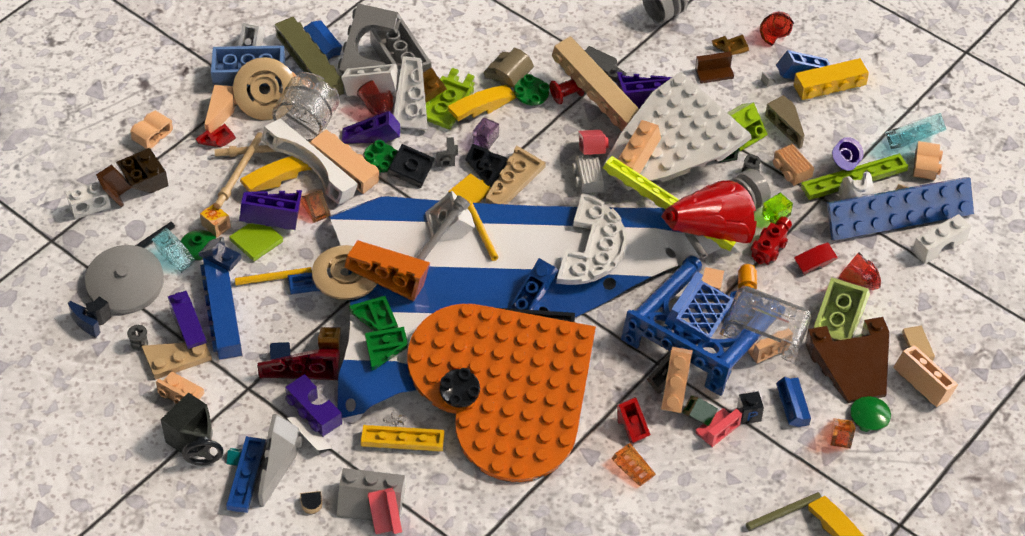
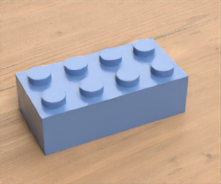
M284 46L213 47L211 64L213 87L214 85L233 86L235 76L240 68L256 58H272L285 65ZM275 77L279 86H282L280 79ZM264 83V84H261L260 86H269V85Z

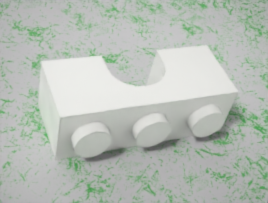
M958 214L916 237L912 253L923 264H926L939 257L940 251L946 244L955 248L966 242L972 226Z

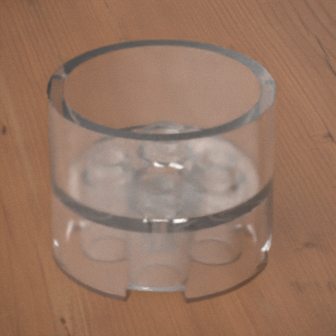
M301 72L299 75L291 78L273 108V120H283L305 140L311 142L329 124L340 104L339 94L335 88H331L323 81L325 78L313 73Z

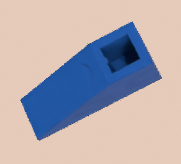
M538 258L509 309L533 310L550 288L559 270Z

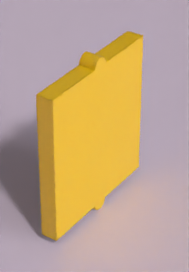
M470 173L450 189L448 193L453 191L457 196L459 195L467 201L479 203L487 196L491 187Z

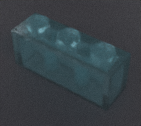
M937 113L887 131L885 134L890 148L895 149L947 129L942 114Z

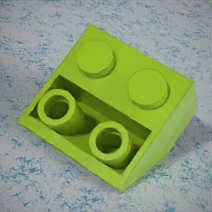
M754 102L741 104L727 112L751 134L752 139L742 145L739 151L768 135Z

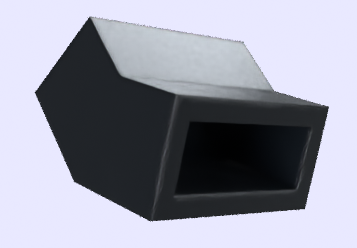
M100 296L94 302L85 303L88 317L97 320L99 326L104 325L112 317L109 303Z

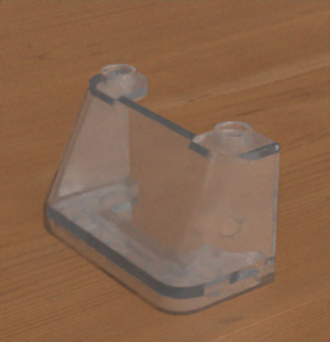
M743 286L735 294L719 335L734 339L741 334L743 328L780 342L778 348L780 357L795 363L811 321V313L806 308L754 288Z

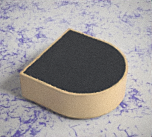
M321 491L300 493L301 506L304 512L314 514L321 510Z

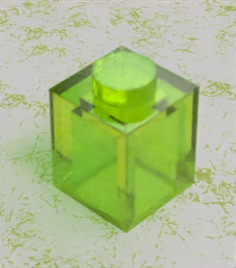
M780 192L764 202L762 215L767 221L775 224L781 216L786 218L791 216L793 203Z

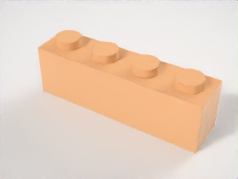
M327 129L311 140V145L358 183L356 189L362 194L379 182L378 168L367 162L361 154H357L348 144H344L335 134L330 133Z

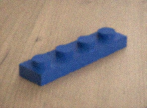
M246 436L227 501V510L248 513L267 444L266 439Z

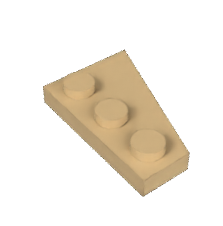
M185 342L142 346L143 353L155 380L168 376L171 371L176 373L212 360L206 343L190 349L187 348Z

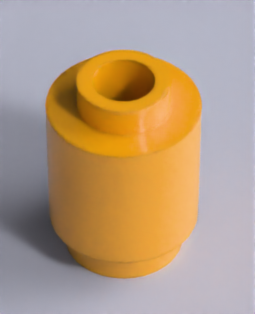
M744 264L738 270V289L744 293H751L757 289V270L751 264Z

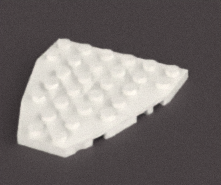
M679 72L651 93L621 132L605 163L611 156L616 159L620 157L641 120L658 125L661 140L640 173L651 182L660 179L661 182L668 181L689 173V169L700 166L702 168L710 161H721L752 138L745 128L683 72ZM614 177L627 191L633 189L632 187L626 186L617 177Z

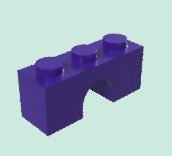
M305 374L285 387L287 403L297 409L302 419L306 418L313 431H318L324 437L342 425V413L330 400L320 405L312 404L313 401L318 399L317 387Z

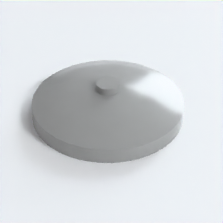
M121 245L103 251L90 263L85 275V286L91 301L94 302L100 296L109 303L110 312L114 314H129L146 308L158 297L164 283L162 266L157 257L147 249L134 245Z

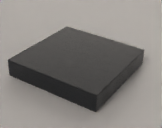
M401 144L388 170V174L422 188L435 158Z

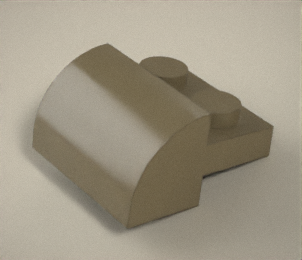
M513 48L511 52L502 51L483 73L485 78L499 80L501 86L507 85L514 88L515 84L521 78H524L533 69L534 65L525 52Z

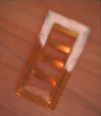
M631 443L620 449L612 457L615 464L639 486H642L656 475ZM626 455L630 457L627 460L624 458ZM631 461H634L635 464H633L632 466H630L629 463H630ZM639 466L641 469L635 472L634 469ZM641 473H647L643 478L639 477Z

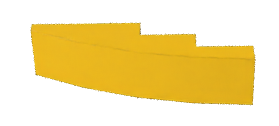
M507 85L492 87L452 103L448 106V111L458 121L469 115L474 118L485 111L488 114L514 100L516 96Z
M289 156L242 177L240 182L248 192H256L280 187L282 181L297 178L299 172L312 170V168L305 162Z
M826 496L808 504L809 512L821 521L822 528L831 536H864L855 524Z

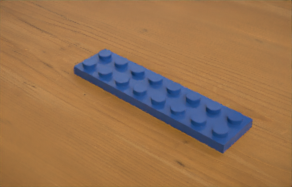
M957 178L827 203L831 240H840L950 219L958 214L961 216L974 214L971 178Z

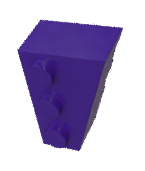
M302 190L286 194L285 191H279V194H268L267 191L244 192L239 221L296 230Z

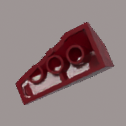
M332 348L316 349L257 363L259 378L298 379L305 374L311 380H338L340 350Z

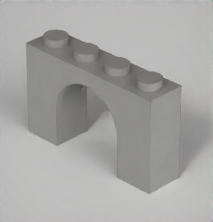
M358 3L357 8H354L352 13V25L348 27V40L343 45V58H340L338 68L342 75L348 68L386 65L384 62L362 57L358 51V44L361 37L371 30H381L397 34L401 20L398 12Z

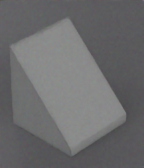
M762 72L761 81L766 87L776 84V81L770 75Z

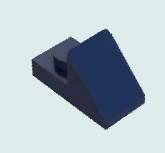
M224 237L209 241L198 253L200 257L228 271H231L242 259L240 253L225 246Z

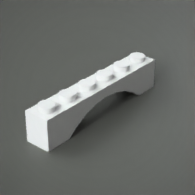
M278 119L264 126L261 140L274 151L291 155L308 164L321 179L325 194L336 204L340 205L354 197L358 183L283 120Z

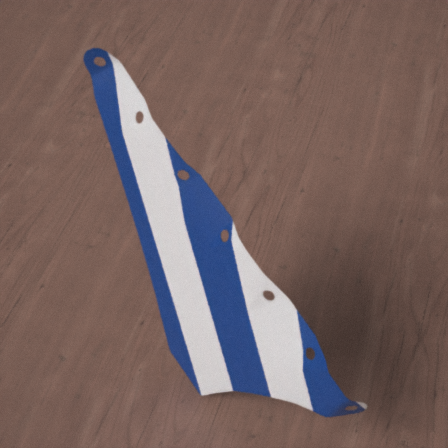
M383 196L345 209L346 211H339L328 217L332 222L341 246H354L356 241L359 240L417 258L431 239L425 212L440 200ZM473 203L499 257L496 261L491 260L475 226L463 238L437 242L424 260L430 262L424 286L415 301L377 284L369 294L350 300V305L386 296L398 327L405 328L409 347L411 337L416 328L424 319L439 309L456 304H477L494 308H509L538 258L560 270L565 249L581 253L585 252L591 229L573 226L578 207ZM609 207L619 214L627 232L626 250L621 262L608 275L585 284H558L556 276L550 288L533 310L545 307L549 311L572 312L577 317L608 302L627 289L654 275L682 265V262L690 255L700 258V256L683 232L672 230L661 216L665 211L664 208ZM694 235L707 254L721 249L713 240L707 239L703 235ZM665 249H673L676 256L674 258L669 257L665 253ZM606 278H613L616 285L613 289L608 290L604 287L603 283ZM351 313L349 342L338 376L337 408L342 413V419L350 423L359 420L367 409L383 400L402 392L417 390L408 373V348L376 370L371 369L365 333L374 331ZM348 399H353L356 403V408L352 412L346 409V401Z

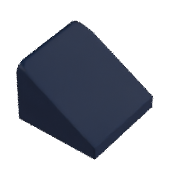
M289 342L270 343V360L291 355Z

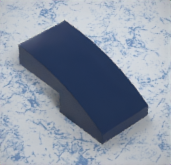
M69 301V311L75 323L86 333L97 338L101 333L98 321L88 317L85 307Z

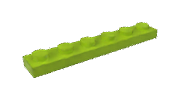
M899 153L856 166L852 171L842 170L802 182L801 189L808 200L839 192V186L844 177L849 176L852 180H861L863 173L869 172L872 176V181L906 172L908 165Z

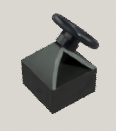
M188 392L160 419L165 442L182 453V457L186 462L194 465H208L217 462L223 456V447L218 442L211 440L213 430L207 404ZM211 447L217 449V454L214 456L210 454ZM199 456L204 457L205 459H195L192 457Z

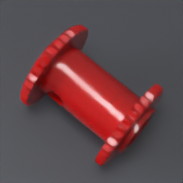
M572 77L570 80L557 84L554 80L549 84L550 93L557 104H562L563 97L577 92L579 96H583L585 93L582 88L577 86Z

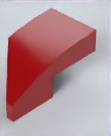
M224 123L212 133L207 130L197 137L196 141L198 144L223 147L235 140L236 137Z

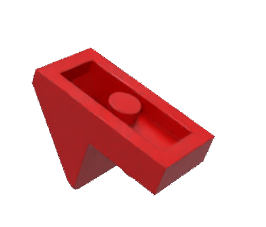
M636 397L617 405V422L624 425L630 443L651 435Z

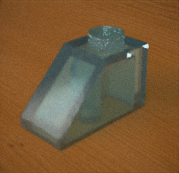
M163 229L152 239L157 250L181 273L196 261L169 229Z

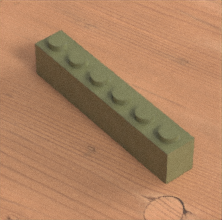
M294 17L276 23V37L303 73L322 93L325 102L344 94L342 76L337 74L334 65H330L326 55L320 52L317 43H313L310 34L303 30L302 24L297 22Z

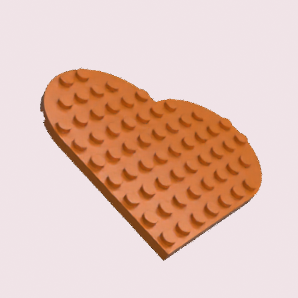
M477 304L451 305L432 313L416 328L408 347V371L415 388L422 397H426L435 407L456 414V436L463 453L471 463L473 462L483 473L499 480L509 482L532 481L541 476L545 477L558 469L559 465L568 458L574 447L596 326ZM467 368L479 381V396L473 404L467 407H453L441 397L439 390L441 378L451 370Z

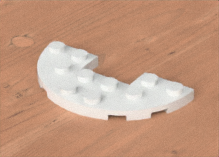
M582 193L573 226L591 229L584 253L565 249L557 276L558 284L577 285L601 279L618 266L625 254L627 232L619 214L613 208L610 209L604 205V201Z

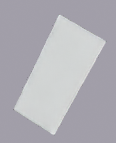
M300 416L287 417L293 425L299 428V432L316 450L332 448L318 432L313 431L306 419H302Z

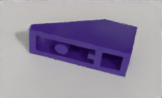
M390 111L344 127L342 130V142L344 144L375 143L376 140H382L386 143L400 137V123Z
M187 291L167 296L171 314L187 348L190 349L207 343Z

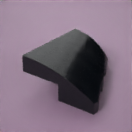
M472 144L465 158L466 162L489 187H492L499 178L500 172L505 168L508 161L507 157L490 152L489 149Z

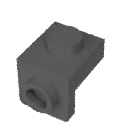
M454 137L446 138L447 151L436 153L438 167L455 166V156H458V145H454Z

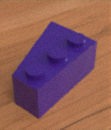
M617 72V86L640 109L651 93L672 77L651 75L650 78L639 77V74L624 76L622 75L623 72Z

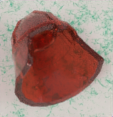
M781 11L773 12L765 17L760 24L759 31L761 37L767 44L773 46L777 38L790 35L794 22L788 13Z
M373 80L363 84L358 89L357 96L364 102L371 114L376 116L387 111L391 112L393 95L390 90L380 93Z
M860 252L856 254L837 278L868 288L869 290L881 287V277L878 269L872 261H867Z

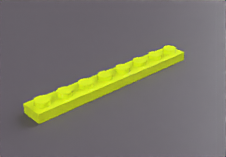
M613 156L603 166V169L609 175L617 177L626 186L638 191L641 196L652 200L658 207L666 210L679 200ZM704 236L728 251H731L736 243L735 241Z

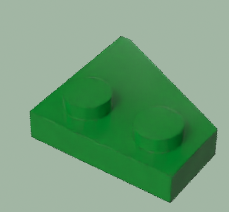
M386 296L349 306L350 313L373 331L398 328Z
M404 327L365 333L372 370H376L408 348Z

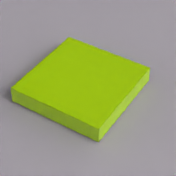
M248 223L229 236L230 241L254 262L283 242V237L272 227Z

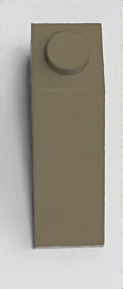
M782 95L767 103L765 116L799 149L802 148L805 135L793 102Z

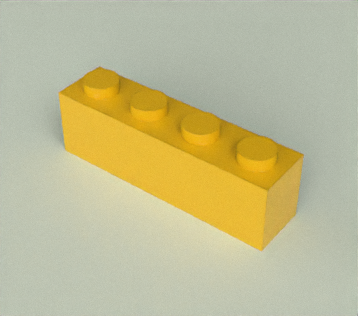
M861 58L795 73L793 86L801 100L811 99L867 85L869 72Z

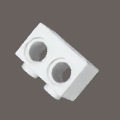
M99 181L66 192L68 204L75 220L111 208L109 196L103 190Z

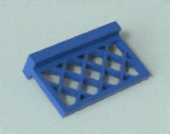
M696 272L671 309L664 324L671 327L673 323H676L709 342L735 299L702 281L703 274ZM701 288H702L703 290L707 291L709 294L703 293V291L701 290ZM696 299H701L702 303H697ZM707 299H712L714 303H709ZM690 309H695L697 313H691ZM701 309H706L708 313H703ZM713 309H718L720 313H715ZM681 318H688L690 322H686ZM695 318H700L702 323L696 322ZM706 318L712 319L714 323H709ZM700 328H706L708 334L702 331Z

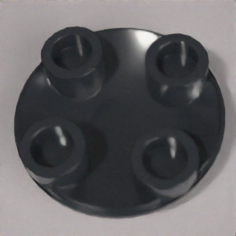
M461 368L446 373L441 378L439 390L441 397L446 403L453 407L462 408L473 404L477 400L480 393V384L477 377L469 369Z

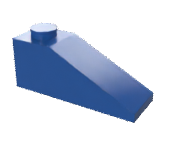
M787 50L776 64V67L783 78L794 80L795 73L828 66L830 63L827 58Z

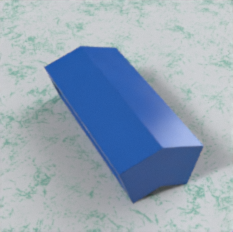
M321 20L313 21L303 28L306 33L310 34L312 41L317 43L320 51L326 55L328 60L341 54L343 46Z
M784 376L776 385L788 424L796 427L809 426L811 416L799 378Z

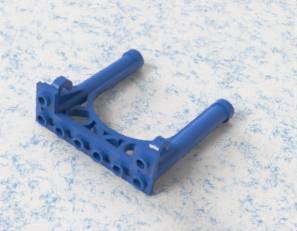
M690 255L635 311H627L621 340L638 349L641 337L643 336L670 352L672 347L693 350L690 363L708 373L704 387L722 396L733 366L766 330L784 315L785 308L779 301L771 300L738 335L727 339L711 338L709 342L676 323H673L671 327L659 325L655 321L665 322L670 313L669 302L691 281L695 273L700 272L702 269L701 261L697 257ZM703 348H713L717 353H709Z

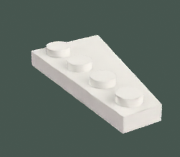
M403 56L393 116L399 121L400 128L428 131L421 58Z

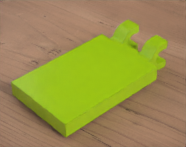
M455 68L450 70L447 77L441 76L440 80L444 83L447 90L426 103L427 122L450 130L457 119L448 111V106L474 93L475 82L473 80L475 76L468 73L463 83L458 82L459 76L457 74L459 70Z

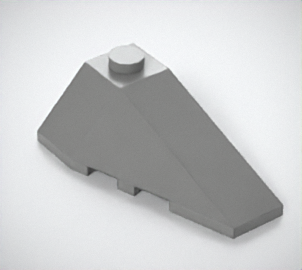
M277 414L272 415L268 432L269 450H265L264 456L265 468L267 469L262 470L258 492L260 506L266 504L296 458L297 451L302 448L303 437L299 435V428Z

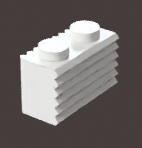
M598 154L577 155L575 163L572 164L573 173L577 174L576 187L580 188L581 194L602 192L604 180Z

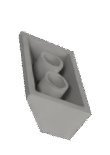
M343 468L339 483L336 516L372 521L368 493L393 488L400 517L405 494V475Z

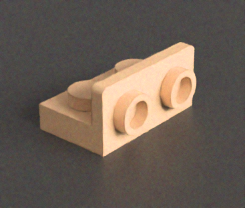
M789 329L777 332L766 339L758 341L747 352L756 363H760L790 349L793 334Z
M172 371L163 381L161 379L156 381L158 394L163 398L171 399L175 404L188 392L198 399L204 395L202 387Z

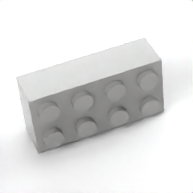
M402 18L397 34L381 30L370 31V43L381 61L386 65L396 64L399 75L403 56L421 58L423 72L432 67L431 61Z

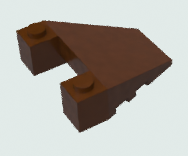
M884 317L864 320L861 332L862 337L839 341L832 340L827 326L808 329L805 344L810 358L822 368V373L832 380L833 386L847 403L855 402L857 399L866 396L886 397L890 332Z

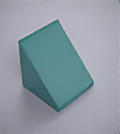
M230 448L226 464L238 466L242 449Z

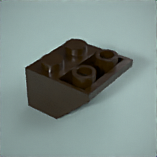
M150 148L116 162V165L133 189L154 193L169 186L166 170Z

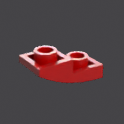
M828 242L794 257L795 262L804 275L819 266L823 268L838 259Z

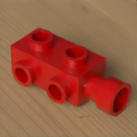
M781 216L775 224L771 222L767 228H763L759 240L753 242L750 250L752 251L751 257H753L756 263L768 265L770 261L775 262L779 255L778 250L786 247L788 243L786 238L787 232L792 227V222L788 218Z

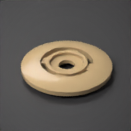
M256 58L244 64L237 72L233 83V94L237 105L246 115L257 120H271L284 115L290 109L296 96V83L291 71L280 61L272 58ZM275 77H278L282 83V93L279 92V84ZM265 83L270 86L268 94H262L259 91L261 84ZM247 85H250V92L254 101L247 94Z
M342 245L330 248L320 254L315 260L312 267V278L316 287L323 294L339 300H354L369 294L377 286V283L354 272L348 276L340 273L345 267L347 255L353 246ZM328 268H331L330 272L332 278H330L327 274Z

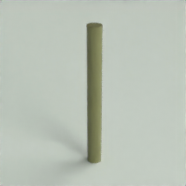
M819 492L747 522L746 527L749 531L806 507L822 496Z

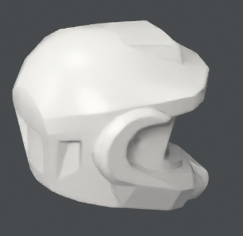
M864 172L861 180H852L849 176L844 177L838 192L841 200L874 194L871 174Z

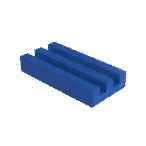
M312 273L288 275L290 295L320 291L314 284Z

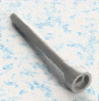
M459 195L453 201L454 208L417 256L418 259L425 260L460 212L462 213L463 210H467L470 203Z

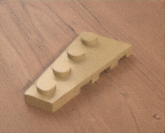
M516 146L513 155L507 161V165L500 172L498 180L494 182L487 194L486 203L508 204L545 168L546 162Z

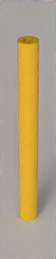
M468 201L470 206L467 209L472 215L477 231L491 260L496 261L499 258L472 201Z
M307 267L235 278V284L243 285L288 278V275L312 273V268Z

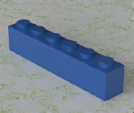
M203 258L204 264L200 265L201 275L206 276V279L202 280L204 291H208V294L205 295L206 306L211 307L210 310H207L208 320L213 321V325H209L211 337L215 336L216 339L212 341L213 351L218 352L219 360L243 356L229 271Z

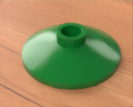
M206 230L191 231L181 239L179 244L180 251L183 256L190 260H203L198 253L209 241L216 239V237Z

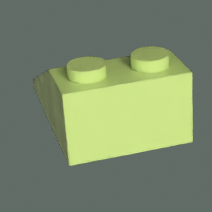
M831 277L814 328L827 326L831 338L836 340L853 338L870 295L869 289Z

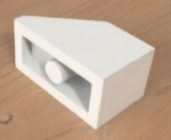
M242 23L239 46H262L265 27Z

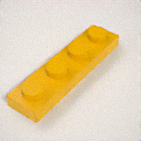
M363 425L361 446L443 452L445 433L444 430Z

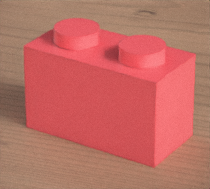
M601 130L578 131L579 149L583 155L606 154V148H609L608 137Z

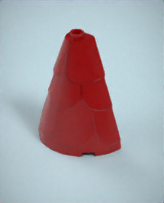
M730 180L715 182L699 191H695L691 195L684 196L669 206L661 216L672 230L744 244L751 243L757 221H754V211H756L752 197L742 185Z

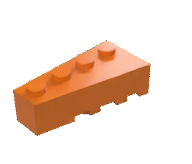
M357 240L347 255L344 268L415 301L424 286L430 262Z

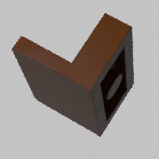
M730 51L696 56L695 71L700 83L734 79V73L731 68L732 54Z
M111 164L96 174L103 190L120 207H123L124 203L120 195L132 187L127 179Z

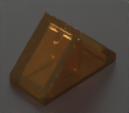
M313 189L301 195V204L313 223L328 218L331 215L322 189Z
M833 418L830 445L851 449L856 429L854 422Z

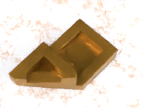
M743 34L728 40L726 36L712 40L713 46L724 52L730 51L732 55L749 51Z

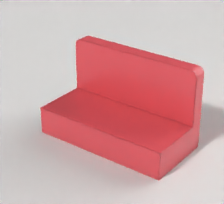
M722 408L715 414L710 425L702 424L696 429V434L713 447L740 426L742 413L738 409L729 413Z
M393 488L369 492L368 500L375 533L381 534L390 531L394 534L401 533L402 527Z

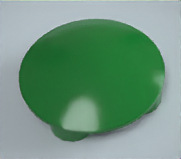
M526 74L524 78H521L515 84L514 94L520 102L526 105H540L548 99L549 84L534 77L532 74Z
M376 140L375 143L365 149L363 157L371 165H375L379 172L385 173L388 172L398 150L385 144L382 140Z
M866 396L857 399L852 404L851 417L861 431L868 432L888 426L891 419V411L888 405L881 399Z

